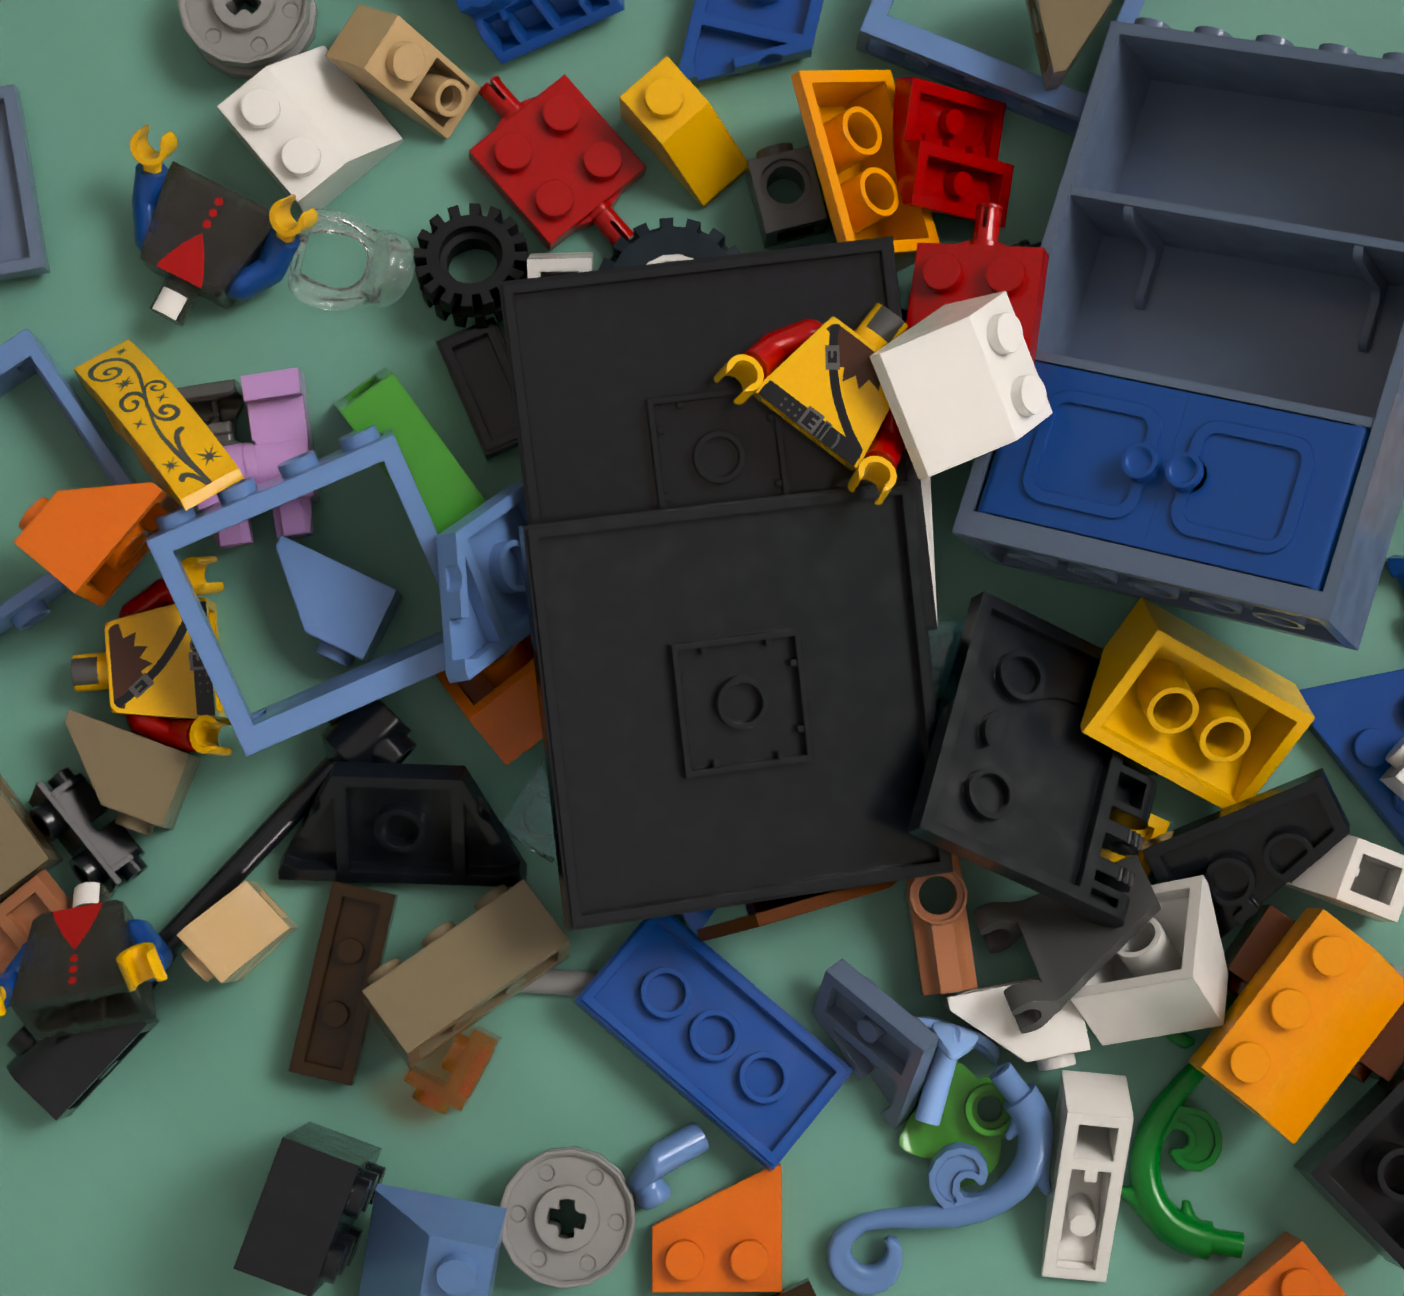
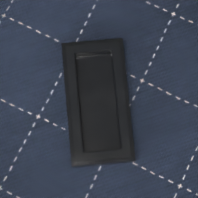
M494 317L486 320L488 327L477 328L476 325H473L436 341L486 459L518 446L507 349Z

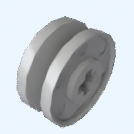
M178 0L183 27L192 39L195 47L210 66L231 78L250 80L266 66L306 52L315 38L318 20V9L315 0ZM244 3L253 8L259 5L258 9L252 14L245 9L238 11Z
M578 1146L548 1149L526 1161L506 1185L500 1207L507 1208L501 1241L513 1264L534 1281L560 1289L587 1286L611 1273L628 1251L637 1220L634 1193L631 1194L628 1182L621 1169L601 1153ZM563 1199L574 1200L575 1211L586 1214V1223H576L574 1233L562 1232L561 1221L551 1219V1208L559 1210Z

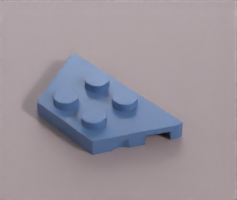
M523 482L509 485L436 536L445 669L449 683L471 680L531 634L518 527L528 525Z

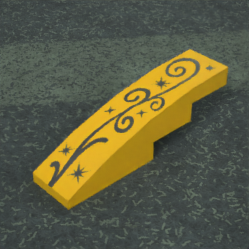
M129 339L73 368L83 389L103 408L113 429L134 449L143 469L185 511L244 479L239 467L181 393Z

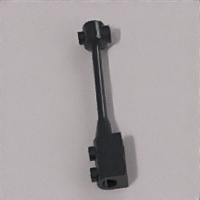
M380 699L327 721L330 725L321 733L326 757L158 933L172 950V964L178 956L177 951L184 944L177 934L194 919L238 887L303 819L335 761L403 763L417 745L408 737L412 730ZM114 961L103 970H96L90 978L81 970H78L59 987L52 997L61 1006L59 1011L45 1025L40 1023L35 1017L32 1018L8 1042L7 1046L16 1054L7 1064L9 1073L56 1121L71 1116L158 1024L159 1020L142 1005L158 984L157 980L151 982L144 981L137 986L135 991L129 992L117 961ZM76 977L77 981L74 984H69V978Z

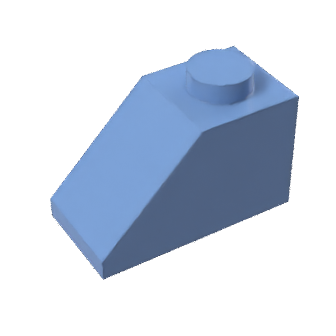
M281 535L275 547L304 631L320 641L315 652L347 668L351 667L354 658L365 663L371 662L403 596L396 589Z

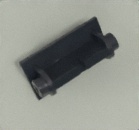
M69 767L64 768L48 781L53 791L50 792L42 780L36 783L28 802L32 806L30 816L38 830L48 840L54 841L58 839L72 856L69 863L81 883H100V893L108 901L113 898L122 881L118 877L120 874L126 882H130L146 870L148 866L141 858L145 852L123 826L115 823L116 819L97 832L91 823L106 813L109 808L100 804L95 790L82 773L74 775Z

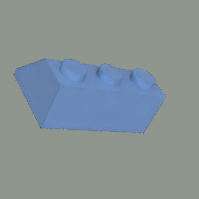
M377 1184L359 1296H492L507 1208Z

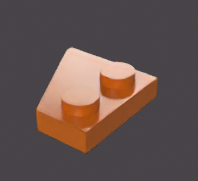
M778 1163L774 1170L770 1172L763 1167L760 1171L727 1188L723 1187L688 1208L678 1210L653 1223L652 1292H782L781 1163Z

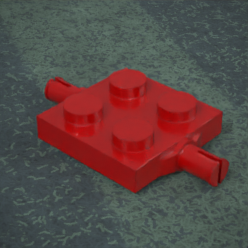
M564 74L537 97L524 100L521 103L505 86L499 76L492 77L490 85L486 82L480 88L478 94L488 102L501 117V120L493 132L469 150V159L545 247L551 251L572 233L590 228L592 225L596 226L612 246L621 237L627 242L634 237V232L613 208L620 195L645 175L646 166L570 79Z
M978 203L976 205L972 240L958 244L917 243L906 320L908 328L906 331L945 304L1006 291L1015 316L1021 323L1023 337L1035 365L1049 255L1043 247L1007 246L998 242L1004 208L994 203H989V208L985 203Z

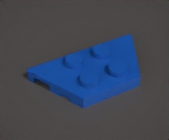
M695 0L679 69L694 85L811 57L824 0Z
M1404 669L1299 690L1315 716L1308 729L1404 848V801L1380 780L1392 766L1385 760L1387 754L1404 737Z

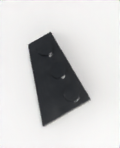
M1320 768L1145 841L1142 852L1158 884L1204 875L1209 884L1220 938H1222L1238 924L1241 926L1259 911V906L1287 882L1292 883L1350 833V823L1323 768Z

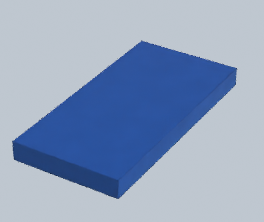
M673 915L643 920L573 1002L769 1172L774 1170L854 1071L704 941L700 942L699 937L693 934L689 928Z

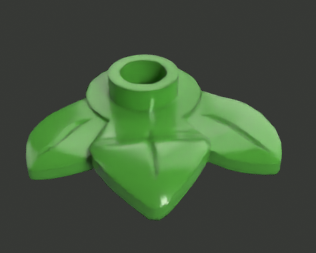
M957 1061L940 1125H930L914 1119L917 1111L916 1108L902 1128L899 1145L901 1149L913 1155L933 1159L934 1155L948 1144L964 1142L974 1145L986 1159L988 1177L999 1164L1002 1139L1006 1138L1005 1134L1011 1120V1116L1003 1107L1006 1099L990 1080L989 1076L977 1078L965 1065ZM922 1085L921 1090H920V1093H919V1095H918L919 1097L921 1096L922 1089H923V1085ZM987 1096L997 1098L1000 1103V1112L993 1120H983L977 1113L979 1101ZM965 1178L960 1182V1187L969 1186L977 1182L974 1179Z

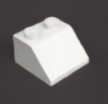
M324 45L266 66L217 106L231 130L287 196L296 195L293 203L301 213L311 208H314L318 213L404 143L403 138L355 81L325 57L328 50Z
M1006 291L945 304L869 356L918 479L931 477L1015 442L1053 413L1047 399L1044 383L1038 376L1023 337L1021 323L1015 316Z
M1204 875L1151 885L1161 910L1070 999L1102 1046L1224 1025L1229 973L1209 884Z

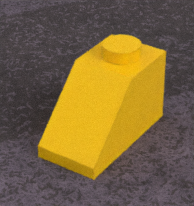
M668 56L662 59L619 97L621 118L703 209L746 173L747 160L715 110Z

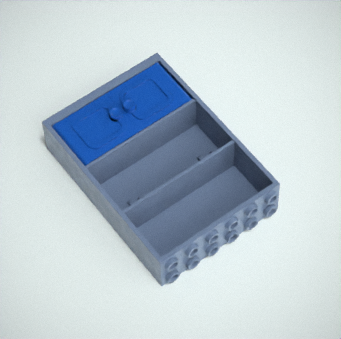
M1146 17L1137 18L1134 23L1111 20L1041 243V247L1045 248L1049 255L1035 368L1039 378L1044 383L1047 399L1053 413L1017 441L974 459L952 533L995 564L1136 598L1143 597L1149 601L1358 651L1404 498V53L1387 52L1383 54L1382 58L1357 55L1354 50L1334 43H1323L1319 45L1318 49L1294 46L1290 41L1275 35L1262 34L1258 35L1256 40L1233 38L1226 31L1211 26H1198L1194 32L1172 29L1162 21Z

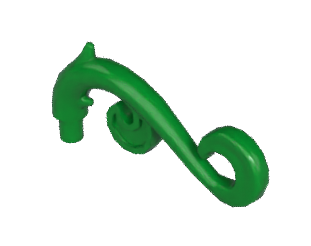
M1228 993L1226 996L1225 1013L1233 1004ZM1185 1032L1165 1035L1170 1042L1180 1048L1188 1049L1195 1043V1039L1188 1036ZM1188 1063L1152 1101L1139 1124L1131 1148L1129 1169L1131 1186L1122 1185L1121 1198L1134 1209L1153 1234L1173 1250L1204 1260H1208L1210 1254L1241 1258L1244 1250L1243 1232L1214 1228L1212 1221L1201 1220L1195 1215L1188 1200H1183L1181 1209H1179L1167 1195L1162 1182L1160 1170L1161 1151L1164 1141L1173 1130H1180L1186 1135L1185 1145L1180 1148H1170L1168 1152L1173 1162L1183 1170L1201 1172L1214 1165L1222 1151V1134L1217 1121L1205 1110L1192 1106H1183L1205 1077L1203 1073Z

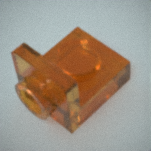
M481 1026L474 1029L470 1038L459 1034L441 1067L451 1072L448 1081L418 1066H414L408 1071L404 1081L416 1087L412 1098L442 1114H447L450 1106L462 1111L467 1106L502 1037Z

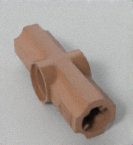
M951 853L953 872L905 879V902L910 912L922 996L978 988L966 910L968 891L962 879L959 856ZM931 877L944 879L952 890L950 906L939 914H932L926 911L919 900V890L922 883Z

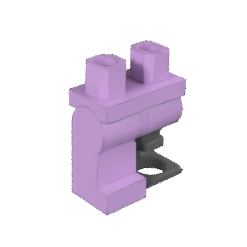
M298 367L240 376L241 385L237 380L232 379L177 388L239 467L243 477L252 476L256 486L280 476L281 474L277 467L280 463L304 452L314 450L305 375ZM245 402L252 441L240 443L235 441L234 435H236V421ZM319 489L273 508L277 539L281 535L288 539L313 535L314 509L312 501L320 500ZM217 494L197 504L198 511L220 502ZM251 518L213 534L217 546L221 549L255 544Z

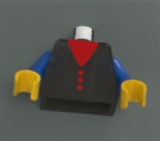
M146 124L134 133L130 140V151L136 161L139 162L135 167L132 195L135 245L141 251L140 259L154 273L165 278L150 306V310L170 322L183 327L199 296L222 308L229 309L236 300L248 301L284 279L300 244L298 234L313 228L318 221V213L314 208L304 211L298 222H296L290 210L292 203L296 199L295 194L276 201L269 210L174 161L168 169L163 164V161L174 153L177 148L178 141L175 134L171 131L164 134L160 142V151H157L148 142L149 124Z
M84 882L73 889L71 908L40 914L32 921L27 942L21 946L6 969L0 974V1017L4 1016L6 1008L11 1006L36 1041L155 1019L156 1005L152 981L157 980L161 982L168 979L165 971L172 964V950L148 921L135 919L123 901L111 900L112 893L106 885L97 882Z

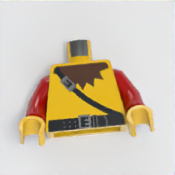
M876 303L855 331L832 316L825 324L815 319L806 318L768 332L743 354H737L730 358L714 376L716 383H719L724 376H732L739 380L743 391L733 401L735 404L741 405L751 396L755 397L849 470H855L848 482L847 488L849 491L854 492L861 480L871 481L877 486L879 491L874 504L881 505L895 485L897 479L896 468L906 447L869 356L904 333L908 325L885 306Z
M216 556L187 557L182 561L197 596L220 594L224 590L223 582L207 583L205 579L207 566L218 561ZM161 577L122 605L119 619L105 623L106 652L75 654L72 656L71 674L74 689L77 693L109 690L112 713L125 716L131 731L140 736L180 751L199 752L224 757L230 756L233 749L220 747L218 734L223 726L232 725L229 719L225 717V710L166 583L163 577ZM206 597L198 598L219 642L216 603Z

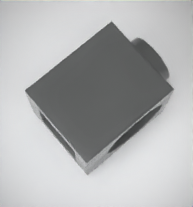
M779 143L757 151V158L747 161L746 179L764 248L825 233L828 218L809 146L793 149L791 143ZM787 179L799 186L802 195L795 202L783 204L775 201L769 195L767 189L773 182Z

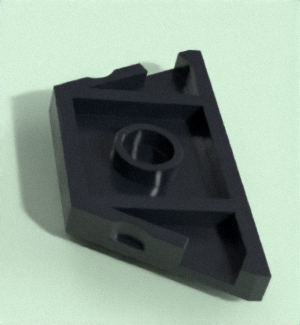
M335 761L285 850L278 875L279 880L496 887L505 884L507 887H513L523 879L526 882L527 863L465 765Z

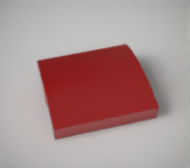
M916 77L896 78L893 105V154L902 203L975 222L976 205L978 203H985L988 208L989 203H994L1004 208L1000 228H1005L1014 165L998 161L1006 103Z

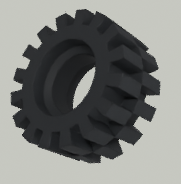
M469 203V215L463 216L460 215L458 205L447 208L450 220L444 222L436 214L429 220L432 233L422 229L417 237L420 248H414L415 272L423 299L429 308L434 305L436 316L443 321H446L449 315L452 314L454 324L458 327L466 328L468 317L475 318L477 328L488 327L486 316L494 314L497 322L500 323L503 321L498 282L528 279L527 258L529 254L523 232L519 233L517 223L510 216L503 222L501 210L495 207H490L487 216L482 215L481 205L478 203ZM481 249L489 251L494 255L497 260V267L494 273L483 281L462 283L455 280L449 273V265L452 259L464 251Z

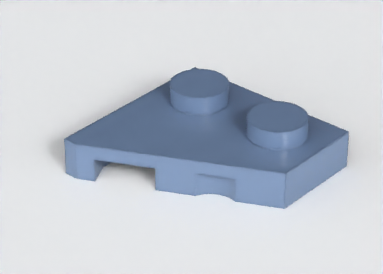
M841 959L825 971L812 1013L829 1038L840 1047L844 1060L854 1070L853 1073L856 1078L860 1080L867 1074L871 1075L891 1104L881 1114L886 1122L895 1129L912 1114L940 1038L929 1030L919 1018L912 1016L880 990L871 979L863 976L844 959Z

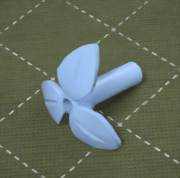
M917 1016L940 1039L926 1074L914 1119L939 1126L957 1060L974 1048L996 1065L1001 1051L989 1037L972 1027L957 1025L932 1016Z

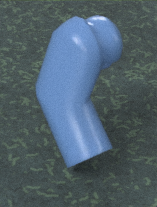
M695 1122L689 1123L654 1143L628 1176V1188L631 1194H635L637 1203L642 1209L650 1210L670 1198L671 1189L663 1180V1176L709 1150L708 1140L702 1129Z

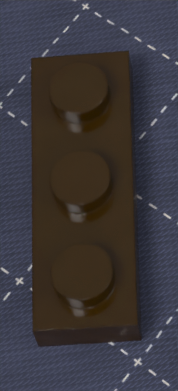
M333 881L289 1072L351 1086L355 1084L371 1015L365 1007L362 990L369 986L367 982L369 976L382 966L398 895Z

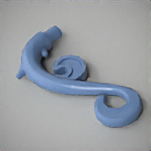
M1010 1062L998 1066L990 1074L989 1078L1006 1099L1003 1107L1011 1116L1005 1137L1009 1141L1016 1136L1018 1139L1017 1151L1011 1165L991 1186L983 1190L965 1192L960 1188V1182L965 1178L974 1179L980 1186L986 1183L988 1175L986 1159L974 1145L964 1142L945 1145L934 1155L928 1166V1186L938 1203L886 1208L862 1213L843 1221L833 1230L827 1246V1264L832 1277L842 1288L857 1295H875L886 1291L898 1279L902 1268L903 1252L900 1241L895 1236L887 1235L884 1238L886 1250L883 1258L876 1263L863 1264L853 1257L851 1252L852 1244L859 1236L869 1230L960 1228L985 1222L1010 1210L1026 1198L1035 1185L1044 1196L1052 1192L1050 1167L1054 1126L1051 1112L1034 1083L1026 1084Z

